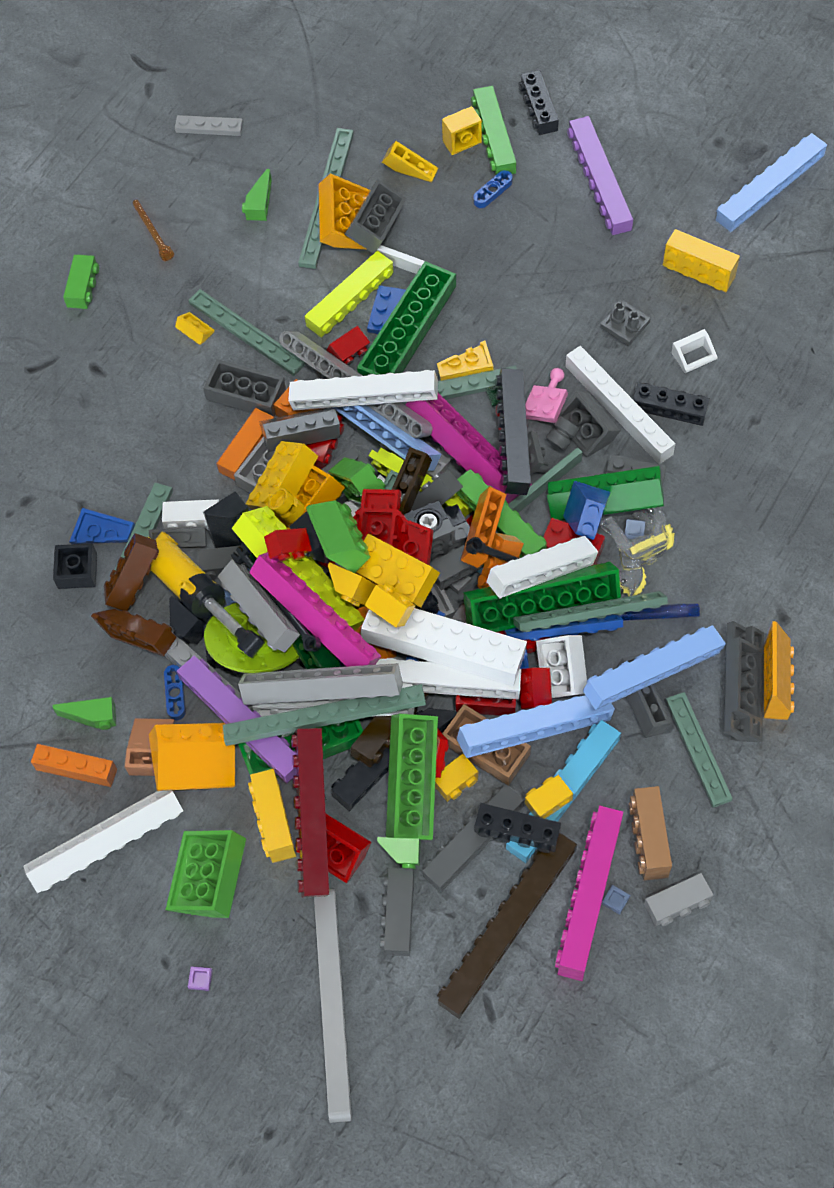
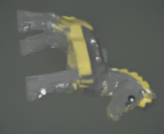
M662 507L648 508L652 512L654 519L651 518L645 509L632 514L634 519L646 521L645 527L648 529L649 534L631 540L627 539L613 517L604 519L600 523V527L614 538L619 549L620 562L623 568L622 571H619L620 588L623 590V593L628 594V597L640 594L642 589L645 588L646 575L642 565L653 564L657 561V558L663 556L674 544L675 533H672L673 528H671L670 524L666 525L667 517Z

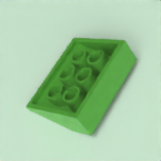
M233 830L184 831L165 910L212 918H229L246 838Z

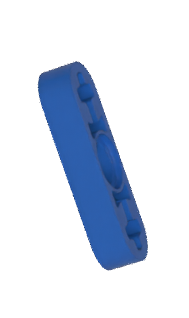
M501 171L474 194V205L478 208H485L512 185L511 172ZM496 187L498 190L491 192L489 188Z
M170 665L164 671L166 708L169 717L178 721L184 718L186 714L184 683L177 674V670L180 667ZM173 671L176 672V675H175V681H176V683H173V680H172V678H171V676H170V675H172V672H173ZM174 688L180 690V694L176 697L170 696V691ZM176 702L179 708L178 714L173 712L175 710L174 703Z

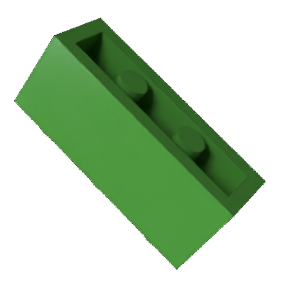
M74 254L63 296L68 308L88 309L89 302L92 301V288H95L96 285L95 276L99 273V264L94 256Z

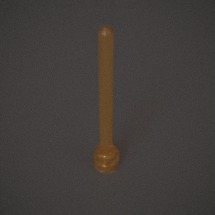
M133 200V206L159 247L161 259L163 261L171 260L174 257L173 250L170 246L164 244L140 202Z

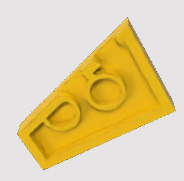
M486 341L480 342V345L475 348L470 347L466 349V352L459 356L453 355L437 363L440 380L493 370V363Z

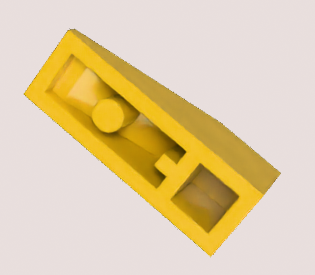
M397 141L387 150L382 161L383 164L396 172L429 182L433 181L438 167Z

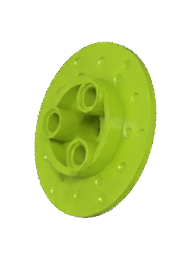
M238 603L228 605L224 609L245 630L255 632L265 641V644L253 658L237 647V638L214 615L207 623L204 631L205 647L210 656L222 666L243 673L272 672L290 665L299 658L293 644L286 652L271 649L267 645V639L262 637L257 632L258 628L249 622V616L239 609L240 605Z

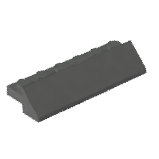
M735 621L727 623L724 733L730 735L731 740L762 742L764 632L753 626L744 627Z

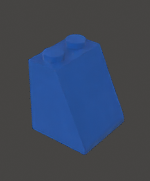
M577 481L573 482L563 517L575 534L586 536L592 540L595 539L609 499V491Z

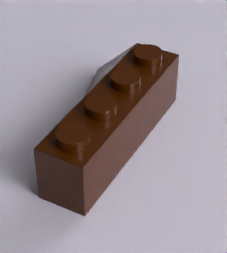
M134 533L125 548V557L119 558L116 570H112L110 573V581L104 583L105 605L127 611L129 606L134 604L135 594L137 590H141L143 578L149 574L151 562L158 556L159 549L157 548L156 540Z
M110 609L91 615L111 638L161 656H165L177 638L171 632L172 628L167 624L162 623L161 625L152 619L146 620L138 614L135 616L131 615L126 610Z

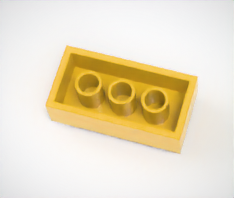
M675 229L666 243L663 266L677 271L684 276L696 279L701 283L708 284L717 290L727 292L736 276L740 256Z
M281 441L276 447L272 458L268 461L263 474L259 477L254 490L250 493L246 505L252 510L268 506L271 495L280 488H285L296 497L318 455L305 444ZM274 512L275 516L278 519L283 520L278 514Z
M367 534L364 543L368 546L367 550L370 558L356 573L378 585L385 583L392 585L398 594L406 595L411 599V603L422 607L440 572L380 539Z
M274 769L251 774L252 782H249L248 786L253 798L252 803L258 819L259 832L261 837L265 838L261 839L266 857H270L272 863L296 857Z

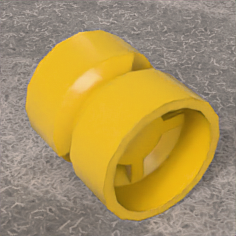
M285 488L276 490L268 502V507L287 523H294L304 512V504Z

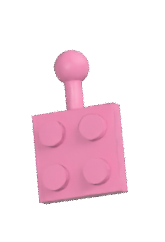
M554 368L550 372L551 381L548 387L533 386L525 404L526 419L551 423L557 421L568 396L566 389L556 388L557 383L564 379L562 369Z

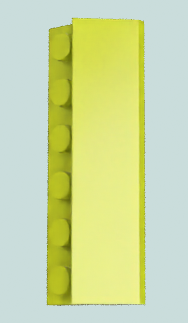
M380 448L378 453L371 450L368 455L373 459L371 464L379 473L386 477L391 470L399 473L404 462L403 459L383 448ZM426 474L421 487L428 481L432 483V477ZM457 494L453 495L442 505L444 509L445 507L458 504L464 517L473 511Z

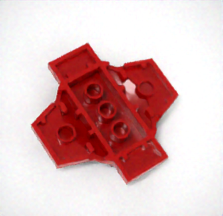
M363 489L361 508L355 511L356 514L353 516L357 522L358 530L363 535V541L367 534H370L430 566L434 531L418 523L408 521L404 514L399 511L402 492L400 490ZM321 561L318 562V564L328 568V564Z

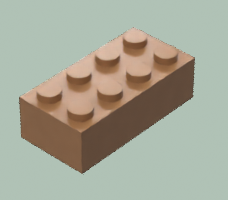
M464 704L443 732L449 743L448 748L459 755L464 754L457 741L459 728L465 724L478 723L487 718ZM523 743L469 757L468 760L509 786L530 756L531 746Z
M659 786L634 789L628 806L630 815H633L632 833L633 835L636 834L635 852L640 855V862H638L639 874H643V880L668 878L672 862Z

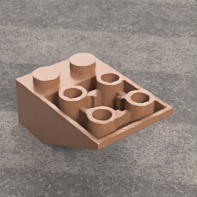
M135 718L125 759V769L129 775L155 776L149 733L155 725L174 724V719Z

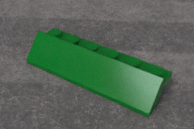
M660 466L548 482L547 498L551 518L560 521L565 520L563 515L574 481L610 492L603 515L664 506Z

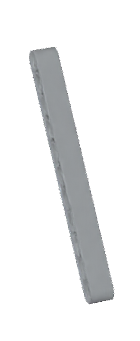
M284 331L281 333L279 342L284 348L328 379L362 376L300 332ZM401 402L367 405L413 438L428 437L432 434L431 423Z
M329 889L328 896L314 897L328 1115L330 1123L352 1121L336 892L335 889Z

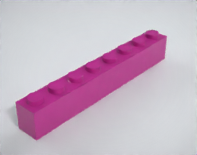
M268 552L258 556L249 573L315 637H318L346 667L377 664L381 655L376 649L369 645L358 632L354 631L347 621L342 619L317 593L312 591L305 581L300 579L290 567L278 559H270Z

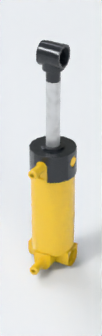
M162 531L155 539L159 553L157 558L152 560L150 571L196 617L203 619L214 615L237 638V647L253 658L265 644V641L255 632L245 630L222 607L225 601V592L222 587L195 564L177 546L178 543L172 537Z

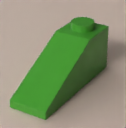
M270 169L265 170L246 195L245 203H242V212L245 213L246 220L267 221L272 183Z
M112 697L53 705V710L57 716L102 730L116 726V707Z

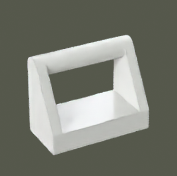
M705 329L674 342L671 353L684 373L717 359L716 352ZM703 346L709 355L687 365L683 355Z

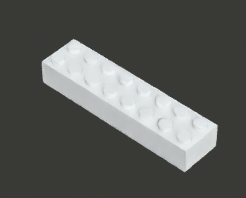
M414 608L405 626L397 628L369 609L361 627V636L367 643L513 687L525 655L527 641L416 608Z

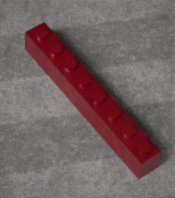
M322 728L297 729L295 735L291 736L292 747H295L292 765L296 767V776H293V787L297 788V796H294V808L298 809V817H295V829H299V838H296V850H300V859H297V872L300 871L301 880H298L297 888L302 898L326 897L329 895Z

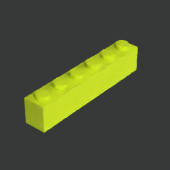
M376 251L304 316L306 326L321 338L328 334L350 311L355 310L362 300H366L373 290L378 289L384 280L392 276L393 262L379 251Z

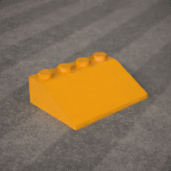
M331 173L319 183L320 242L337 248L367 250L344 234L369 193V189Z
M313 465L296 498L304 504V514L307 512L306 507L308 505L336 500L340 497L345 487L330 474ZM280 520L286 526L287 529H290L289 526L292 523H287L285 520Z
M772 621L764 644V718L788 720L790 714L794 712V701H791V695L794 694V683H791V676L794 675V665L791 664V658L794 656V647L791 646V639L776 621Z
M225 723L155 725L149 733V742L157 791L235 787V744L225 745L223 725Z

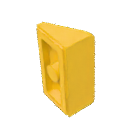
M190 312L177 317L175 327L199 345L204 343L215 331Z

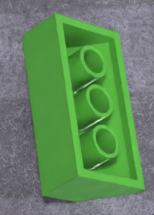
M336 500L306 507L326 557L355 573L370 558L367 550L368 546L362 539L363 535L356 526L357 522L352 517L350 507Z

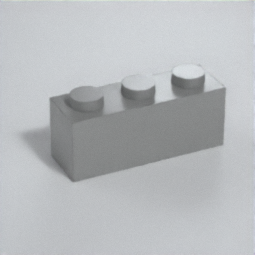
M702 873L646 898L644 906L655 927L660 924L666 926L672 923L673 918L679 915L683 918L691 914V910L699 907V909L710 905L713 893Z

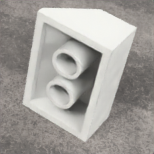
M566 635L536 641L539 668H550L552 699L585 695L583 689L587 685L582 635Z

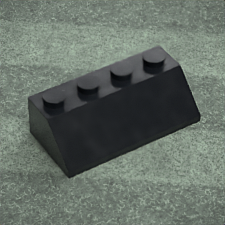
M236 491L203 511L214 548L241 546L243 542L233 531L232 527L244 512H248L249 509Z

